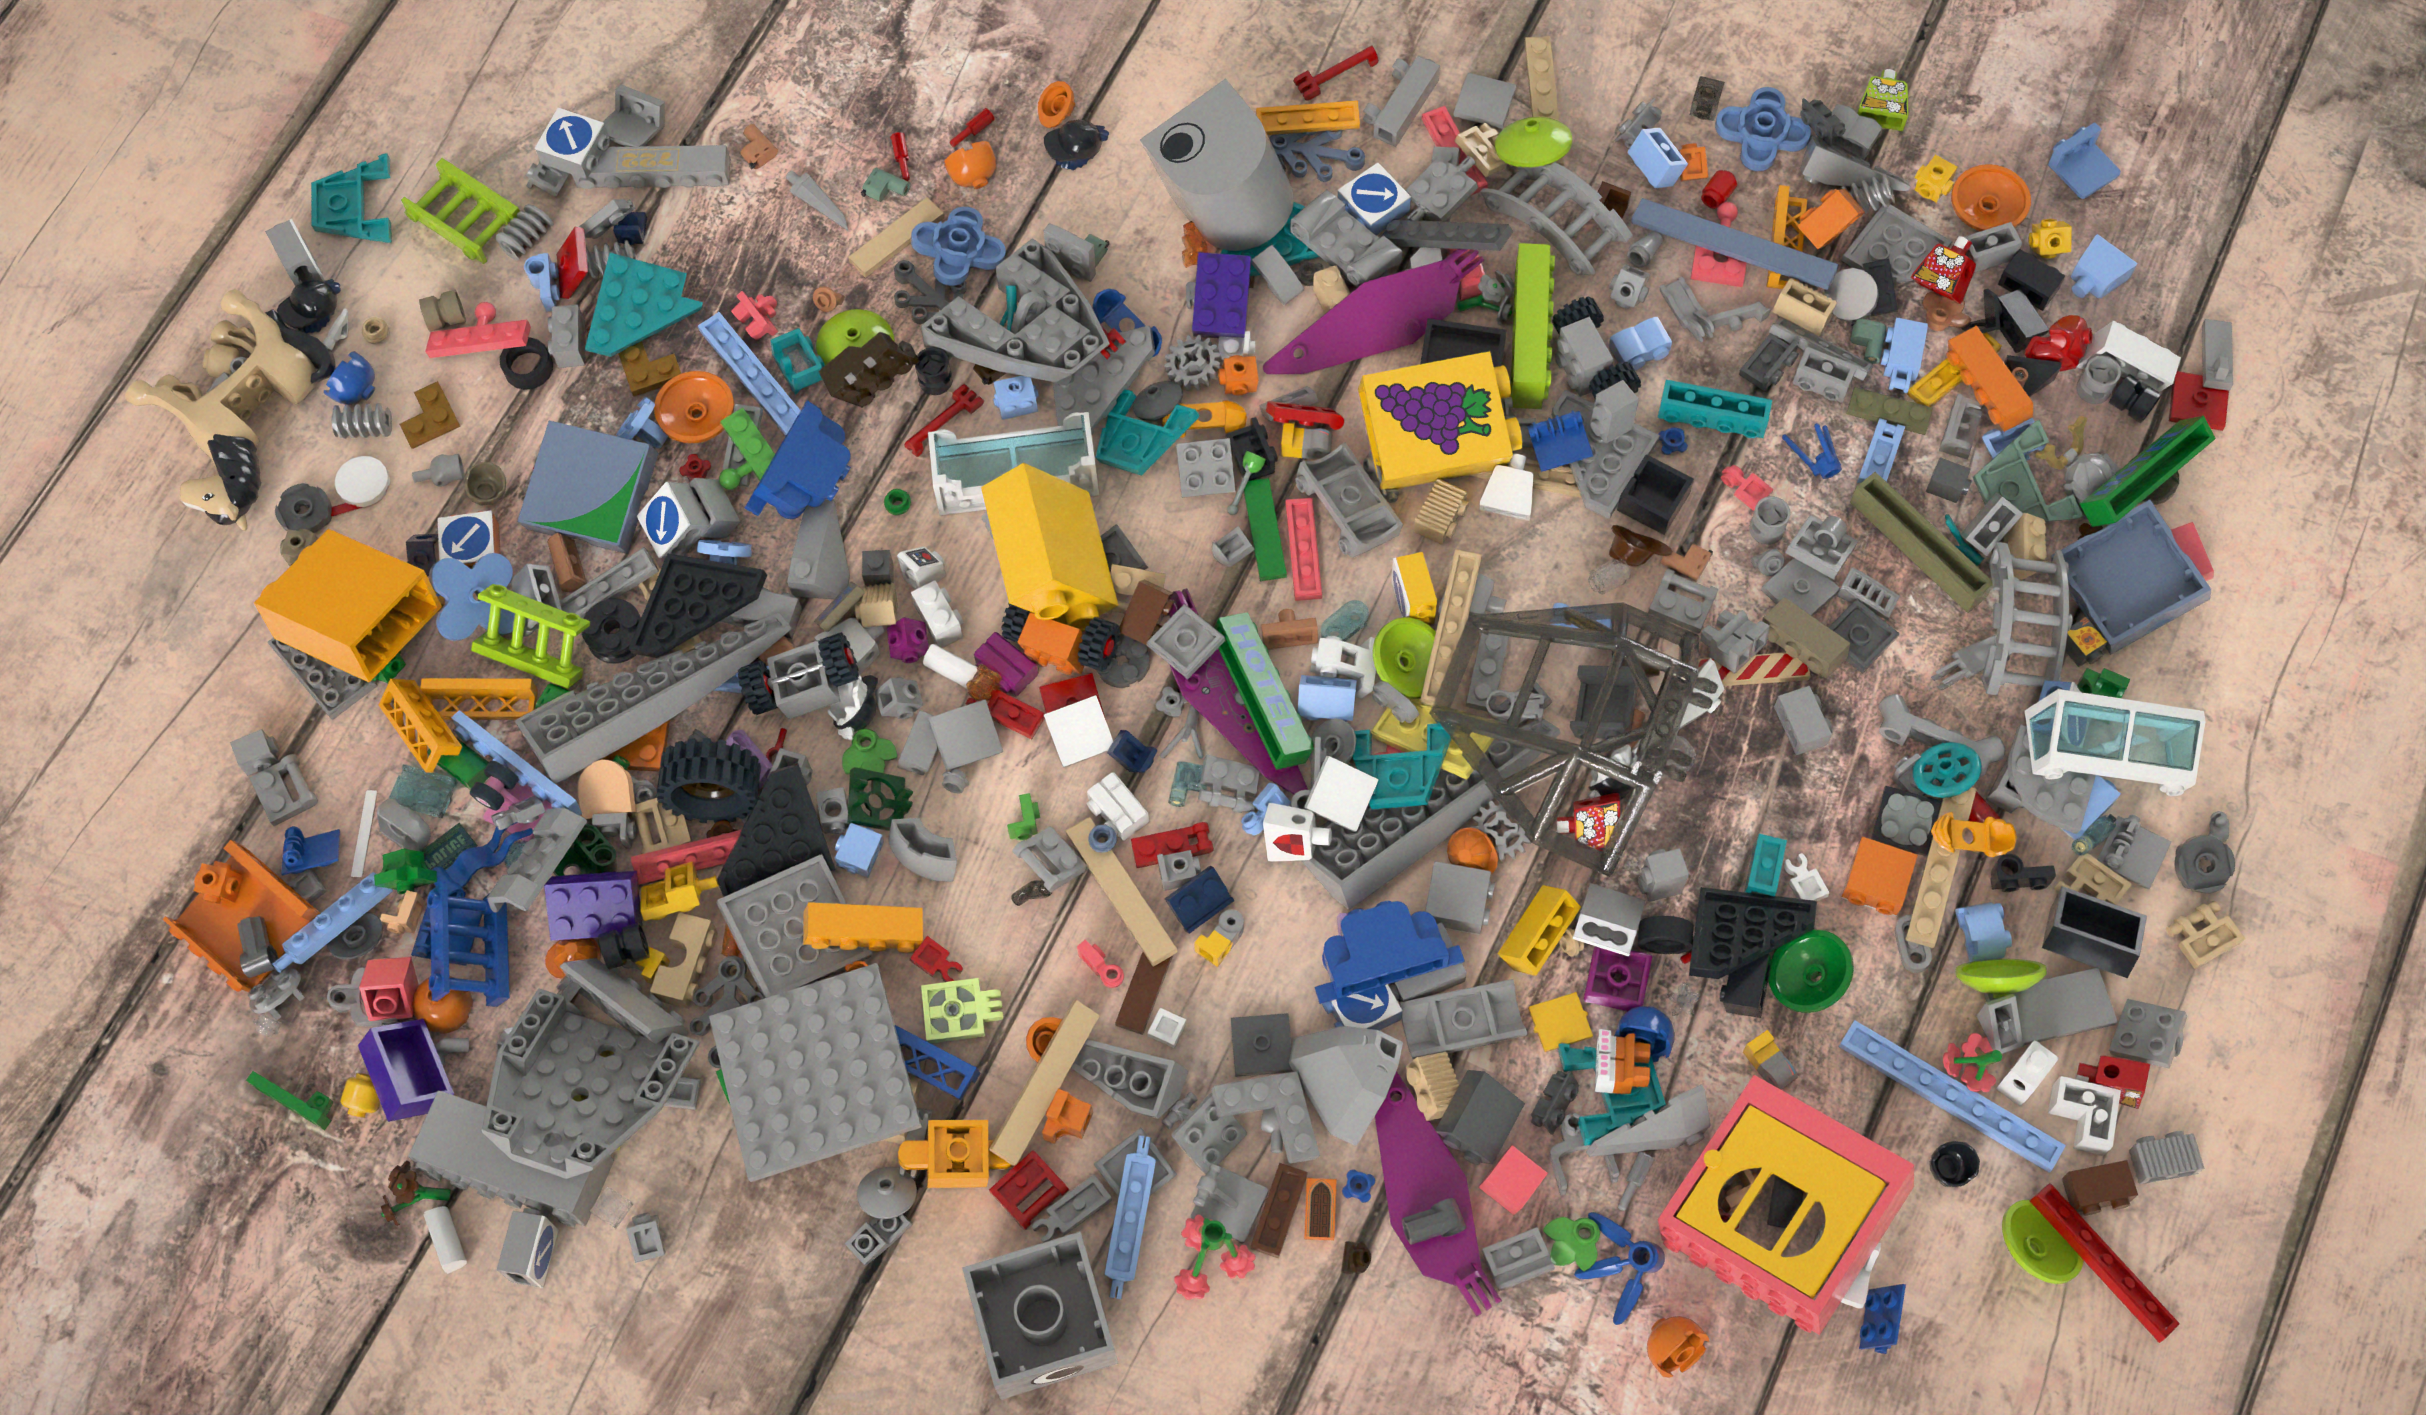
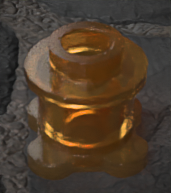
M979 664L977 667L979 672L973 680L967 682L966 686L968 694L974 700L981 701L986 699L988 701L991 698L990 693L993 689L999 690L1001 687L1002 677L997 672L988 669L985 665Z

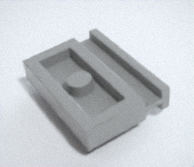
M613 199L579 227L584 229L585 238L596 239L632 212L635 206L631 200Z
M1538 1227L1485 1247L1481 1251L1495 1280L1498 1291L1505 1290L1555 1269Z

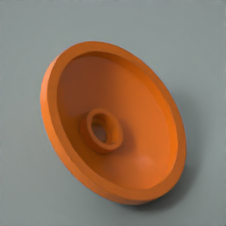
M1985 164L1972 167L1957 178L1952 189L1951 202L1956 215L1962 222L1977 231H1983L2012 222L2014 228L2019 226L2025 220L2030 210L2031 195L2024 180L2015 172L2002 166Z
M690 371L673 377L660 389L655 399L654 414L659 427L668 437L682 443H701L716 437L724 430L720 421L733 414L734 398L729 386L720 377L709 372ZM702 414L700 417L694 418L695 415Z

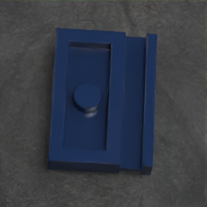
M1212 866L1207 867L1165 898L1174 915L1184 927L1183 929L1189 934L1235 901Z

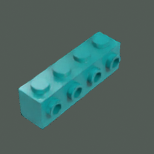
M1666 379L1657 418L1664 419L1670 423L1681 422L1690 424L1696 428L1707 427L1717 429L1722 433L1743 434L1748 438H1764L1772 400Z

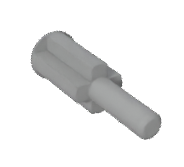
M1638 1152V1156L1626 1179L1629 1183L1618 1204L1620 1210H1626L1636 1188L1642 1186L1653 1161H1655L1650 1155Z

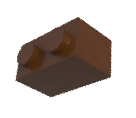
M1145 579L1139 581L1120 624V633L1147 645L1146 642L1162 627L1160 624L1164 615L1169 616L1175 602L1171 600L1174 593Z
M2127 1160L2070 1171L2062 1178L2069 1204L2077 1212H2083L2084 1216L2099 1213L2102 1211V1207L2112 1206L2113 1210L2126 1208L2138 1196Z

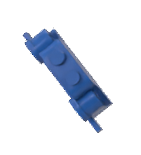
M807 400L744 508L759 516L766 503H769L776 507L777 512L782 517L796 519L802 515L807 505L819 507L826 499L832 501L839 490V487L836 486L839 479L843 481L851 468L847 465L851 457L850 451L842 445L845 440L843 428L824 416L819 407Z
M1382 901L1374 908L1352 910L1342 919L1341 936L1330 937L1324 944L1322 954L1323 966L1328 971L1331 982L1314 988L1319 1004L1463 963L1465 960L1459 945L1446 948L1436 920L1430 913L1419 911L1410 915L1408 907L1404 903L1399 901Z

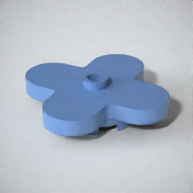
M1763 87L1756 90L1751 97L1750 105L1747 107L1730 106L1722 109L1718 113L1715 122V129L1720 137L1742 144L1741 162L1745 167L1753 171H1764L1770 168L1775 161L1777 150L1796 152L1804 149L1811 135L1810 126L1805 125L1801 118L1790 116L1789 113L1786 114L1784 111V95L1772 87Z
M958 207L949 214L948 220L944 223L941 221L938 224L933 222L920 223L913 228L911 233L913 249L922 255L935 258L934 276L940 283L949 286L963 283L967 279L971 267L985 270L996 269V266L1005 260L1006 248L1002 241L985 235L984 231L982 232L983 217L976 209L971 207Z
M498 553L487 554L478 559L471 569L455 558H444L431 567L429 581L433 589L445 598V605L438 613L436 619L438 631L443 637L451 641H460L469 637L478 625L482 626L485 630L488 629L491 604L480 599L478 601L475 600L473 592L478 597L480 592L492 584L508 586L513 576V569L506 557ZM503 608L501 609L498 633L500 636L513 631V620L515 617V613Z

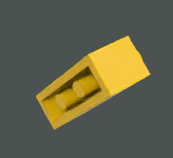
M1542 885L1497 954L1513 971L1537 976L1581 906L1567 890Z

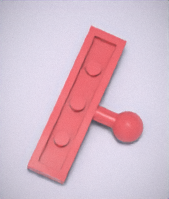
M481 302L475 308V316L478 319L476 326L430 332L425 352L429 358L526 346L531 326L527 319L488 324V322L495 318L496 309L489 302Z

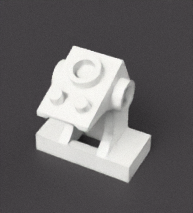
M1337 636L1320 638L1319 647H1313L1311 663L1316 664V666L1311 665L1310 672H1315V676L1334 678L1337 674L1357 680L1355 697L1364 698L1373 691L1376 668L1373 661V644L1375 638L1370 637L1360 646L1344 642ZM1341 654L1355 659L1354 666L1340 662Z

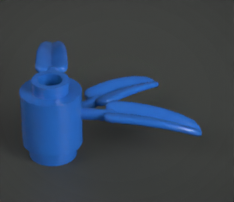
M1591 1212L1588 1214V1218L1598 1225L1599 1230L1620 1247H1625L1626 1245L1630 1247L1628 1259L1621 1260L1618 1256L1595 1262L1586 1271H1582L1580 1268L1577 1269L1574 1275L1579 1279L1606 1277L1621 1273L1623 1270L1622 1266L1631 1264L1634 1269L1638 1270L1635 1278L1628 1280L1615 1310L1613 1323L1619 1325L1626 1320L1640 1297L1643 1284L1639 1282L1643 1273L1659 1271L1664 1265L1665 1254L1663 1249L1655 1243L1647 1241L1633 1243L1630 1240L1632 1236L1627 1230L1607 1217ZM1650 1253V1259L1647 1262L1646 1255Z

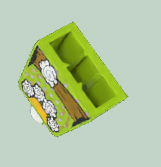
M1886 69L1882 71L1881 77L1873 76L1870 78L1857 114L1873 118L1882 128L1903 131L1909 114L1908 86L1905 81L1896 80L1897 73L1894 70Z

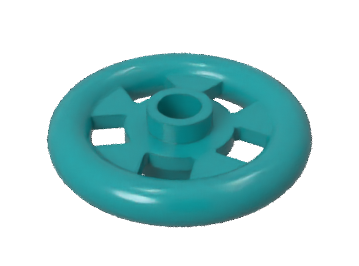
M1946 742L1930 747L1920 755L1921 758L1913 766V780L1916 786L1925 794L1939 798L1954 797L1968 791L1978 781L1982 771L1981 759L1975 750L1967 745L1956 742ZM1943 754H1951V757H1944L1941 759H1939L1938 756ZM1965 757L1969 763L1961 766L1958 760ZM1933 765L1932 772H1924L1925 767ZM1960 774L1966 776L1962 781L1958 783L1956 782L1959 779ZM1934 779H1937L1939 782L1943 784L1941 786L1933 785L1932 782L1934 781Z

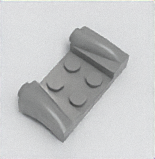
M1326 189L1291 219L1290 232L1329 265L1337 266L1340 274L1357 288L1364 282L1379 278L1389 268L1398 266L1402 261V250L1385 236L1378 238L1345 210L1346 204Z
M1346 443L1339 445L1334 451L1323 458L1315 461L1300 462L1297 478L1295 479L1297 488L1300 492H1305L1309 496L1316 493L1341 529L1338 544L1343 554H1348L1354 558L1399 536L1403 526L1402 522Z

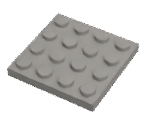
M822 854L717 900V905L764 999L815 983L845 969L847 964L863 961L872 956L869 947L843 950L840 946L815 949L811 945H803V912L808 902L847 904Z

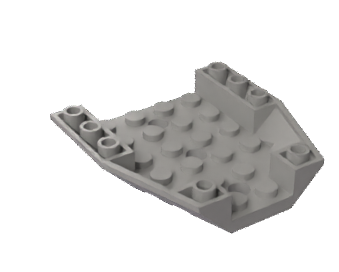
M538 988L497 1052L482 1133L512 1161L565 1179L592 1171L662 1110L699 1046V1041L672 1032L666 1044L659 1042L654 1045L646 1037L567 1012L564 996ZM607 1050L614 1052L613 1055L608 1057H602L599 1055L601 1052ZM579 1094L588 1096L587 1099L580 1102L573 1100V1097ZM557 1139L561 1142L554 1147L545 1145L547 1141Z

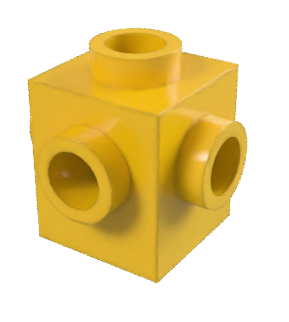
M1935 154L1928 165H1922L1916 173L1915 179L1918 181L1914 190L1920 193L1922 197L1937 203L1942 195L1947 196L1955 183L1953 179L1958 167Z
M2043 219L2039 224H2032V233H2029L2028 237L2029 246L2041 258H2055L2059 253L2071 252L2072 226L2064 221H2057V219Z

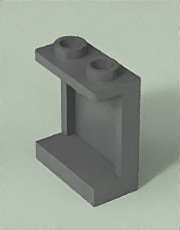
M1579 665L1577 676L1581 685L1575 721H1570V729L1574 736L1584 741H1591L1593 738H1603L1612 742L1630 739L1639 678L1634 668L1629 666Z

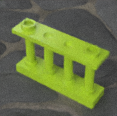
M441 158L435 164L440 173L439 180L416 204L403 197L401 201L406 209L404 213L413 222H421L460 248L469 259H477L485 264L487 259L482 251V247L504 224H508L511 219L517 218V213L520 210L513 203L444 158ZM447 186L457 188V194L435 216L425 210ZM472 198L477 201V205L454 229L444 223L466 199ZM485 211L495 213L497 217L473 242L463 236Z
M492 584L478 594V599L491 605L488 629L484 634L472 641L471 651L568 689L582 678L583 668L573 665L571 659L574 638L590 626V621L580 618L575 613H567L510 591L502 585ZM502 608L515 613L512 640L501 637L498 634ZM526 618L539 622L536 650L523 644ZM550 627L564 632L560 659L547 653Z

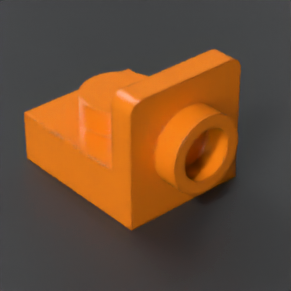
M1697 143L1682 145V149L1678 151L1688 165L1680 175L1681 182L1707 179L1708 168L1705 146L1697 147Z

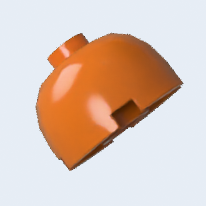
M987 141L972 143L973 149L966 151L962 147L945 159L944 166L947 173L957 185L980 189L988 184L987 180L992 177L996 169V157L990 143Z
M429 978L418 985L413 994L415 1018L417 1020L424 1019L428 1031L439 1032L440 1034L453 1032L464 1025L469 1018L468 1014L473 1006L470 991L450 990L440 1000L432 1001Z
M1682 1316L1662 1318L1656 1321L1651 1328L1647 1341V1354L1654 1367L1663 1377H1674L1671 1373L1672 1371L1680 1367V1371L1683 1373L1701 1358L1706 1351L1703 1343L1704 1341L1709 1342V1337L1698 1324L1689 1318Z

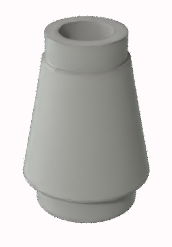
M1652 231L1632 244L1627 253L1628 260L1636 267L1648 265L1663 242L1662 236L1658 232Z

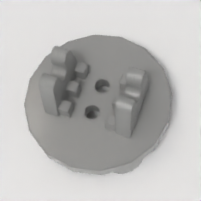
M287 967L281 973L275 969L271 978L263 985L258 984L249 991L248 996L251 999L249 1002L250 1009L256 1014L268 1011L278 1020L281 1015L275 1007L284 1002L292 993L299 1001L305 998L297 988L301 980L300 973L293 968L288 969Z

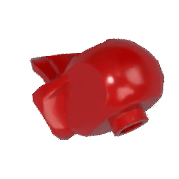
M2078 315L2064 316L2050 326L2049 337L2035 336L2031 339L2025 350L2026 358L2061 362L2060 372L2076 369L2080 359L2085 355L2088 344L2092 343V329L2088 328L2085 319Z

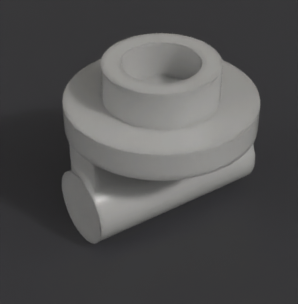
M1775 548L1751 557V563L1763 575L1772 576L1782 569L1784 557Z

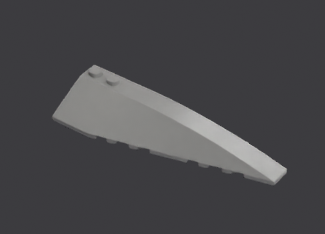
M780 613L745 625V631H729L721 634V640L707 645L706 641L695 644V649L683 654L682 650L639 665L636 672L624 673L623 671L613 675L614 679L602 685H599L598 681L586 685L588 690L575 694L574 690L567 692L514 721L551 781L556 784L567 780L571 775L588 767L593 762L608 756L654 730L701 700L737 674L738 669L747 666L790 631L791 627Z
M1537 719L1510 732V737L1505 740H1493L1468 780L1440 769L1428 805L1372 810L1368 803L1356 832L1329 820L1319 828H1331L1330 846L1316 845L1313 858L1301 861L1330 895L1350 910L1438 846L1480 811V807L1484 808L1489 801L1493 800L1560 734V729L1545 719L1540 722Z

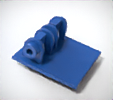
M1572 410L1569 414L1560 417L1556 415V418L1551 419L1549 417L1547 421L1536 424L1533 422L1532 425L1527 426L1541 472L1593 456L1580 411L1574 412Z
M292 826L285 831L281 875L299 874L306 869L317 866L325 867L339 861L340 829L304 838L301 829Z
M427 906L411 955L431 959L430 908ZM448 908V923L479 926L483 914L480 911ZM449 935V950L471 953L475 938ZM449 962V963H453V964H458V965L467 966V964H464V963Z
M1906 1284L1868 1290L1864 1304V1321L1860 1329L1861 1340L1859 1349L1875 1348V1352L1887 1354V1349H1890L1892 1345H1897Z

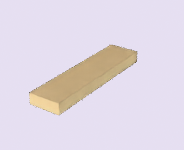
M926 197L848 257L849 262L865 278L911 244V233L916 225L923 222L938 223L945 218L944 213Z

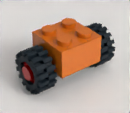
M1009 604V607L1005 609L1006 616L1002 619L1004 624L1001 626V630H1003L1002 636L1004 638L1017 642L1024 649V654L1032 657L1031 660L1034 663L1044 667L1047 664L1057 666L1056 670L1066 675H1071L1072 672L1081 675L1085 666L1099 671L1106 670L1107 665L1111 664V658L1115 656L1114 651L1115 649L1117 650V642L1120 640V636H1118L1120 634V626L1099 617H1094L1089 622V626L1085 628V634L1078 628L1051 619H1038L1033 612Z

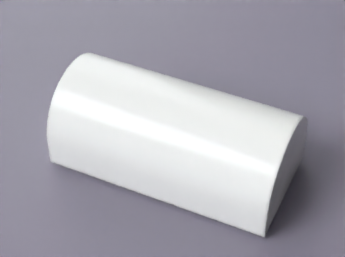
M931 644L923 660L924 666L970 691L974 690L983 678L977 666L936 644Z
M442 1206L425 1211L423 1215L444 1272L448 1274L466 1265L467 1260L448 1207Z

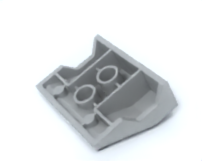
M597 958L563 962L560 966L570 980L581 986L578 992L629 1032L648 1038L654 1045L659 1042L666 1044L672 1032L683 1036L688 1034L683 1025L685 1020L673 1010L670 1013L663 1010L661 1007L664 1004L652 994L648 997L640 992L642 987L630 977L627 980L620 977L618 974L621 971L618 968L609 970L606 964H603Z

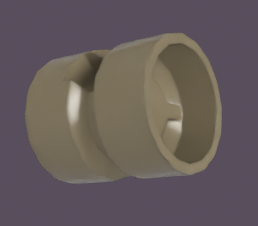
M455 289L442 293L440 299H437L435 296L419 299L421 312L429 332L445 328L446 322L450 325L466 322L462 303Z

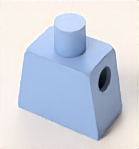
M2097 234L2078 261L2071 275L2072 280L2076 282L2072 286V291L2079 298H2084L2089 292L2097 298H2103L2126 282L2133 274L2138 263Z

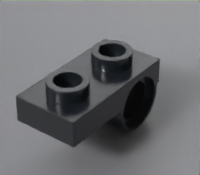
M2008 853L2002 855L1992 868L1991 887L1992 890L2002 889V892H2014L2019 890V888L2030 887L2031 890H2042L2052 883L2056 873L2054 865L2024 867L2022 860L2017 855ZM2006 866L2010 868L2013 875L2004 873L2001 867Z

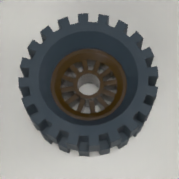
M693 738L688 739L687 744L682 741L675 742V747L668 746L666 752L663 751L661 755L656 793L658 803H663L662 807L666 811L672 809L673 815L677 817L681 814L685 815V819L689 821L696 818L700 819L699 823H707V820H714V823L727 820L731 823L736 822L737 817L744 819L748 813H751L758 799L761 764L758 763L759 759L756 756H751L752 752L748 749L741 751V745L735 743L731 746L726 745L725 740L719 739L718 743L711 742V738H703L702 742H697Z

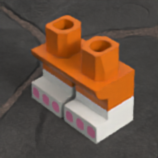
M1599 1029L1596 1046L1595 1092L1631 1094L1632 1087H1648L1650 1067L1634 1066V1062L1649 1064L1650 1044L1635 1042V1034H1628L1624 1038L1611 1036V1030Z

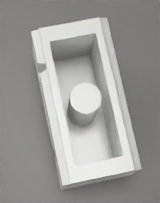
M1114 772L1087 791L1089 800L1087 805L1095 816L1101 814L1106 820L1104 825L1114 829L1116 835L1122 841H1125L1135 831L1148 824V812Z

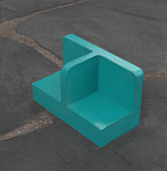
M1758 834L1753 846L1744 892L1751 893L1754 891L1770 896L1776 895L1787 840Z

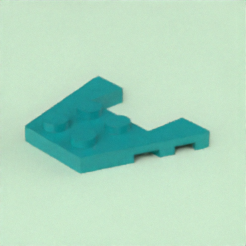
M387 153L379 155L378 160L368 164L366 161L357 164V168L343 173L341 170L311 182V226L314 231L392 243L391 221L389 218L364 220V181L390 178V158Z
M1124 389L1116 399V405L1107 415L1106 427L1102 428L1095 458L1099 463L1142 476L1200 415L1195 409L1176 404L1164 427L1127 417L1126 414L1135 401L1136 395L1133 391Z
M1453 723L1427 724L1426 751L1372 755V733L1370 729L1354 731L1356 746L1352 757L1357 770L1378 779L1369 801L1371 809L1428 805L1454 734Z
M1561 1043L1558 1045V1054L1564 1072L1592 1068L1596 1072V1048L1585 1046L1583 1050L1569 1048L1570 1044ZM1651 1056L1649 1064L1634 1062V1066L1650 1067L1648 1087H1632L1631 1094L1601 1093L1606 1113L1579 1117L1578 1125L1584 1146L1593 1144L1594 1141L1625 1124L1634 1125L1633 1123L1637 1119L1644 1116L1650 1110H1653L1656 1115L1661 1108L1666 1106Z

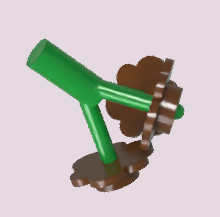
M408 1160L402 1166L397 1165L391 1171L388 1181H390L388 1188L396 1196V1202L399 1204L392 1207L388 1197L384 1195L385 1204L381 1206V1216L385 1217L387 1222L393 1220L397 1226L400 1223L395 1212L422 1199L449 1201L450 1189L423 1187L416 1181V1172L410 1170L411 1166Z

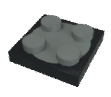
M1885 786L1871 839L1908 852L1928 856L1933 837L1931 830L1937 821L1942 801Z

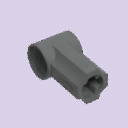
M258 916L240 920L241 922L237 926L243 953L240 955V964L244 974L248 978H252L274 970L275 967L272 963L279 958L274 947L270 945L264 918Z
M1455 1198L1440 1201L1429 1210L1402 1218L1401 1221L1403 1232L1410 1245L1439 1235L1441 1237H1449L1466 1228Z

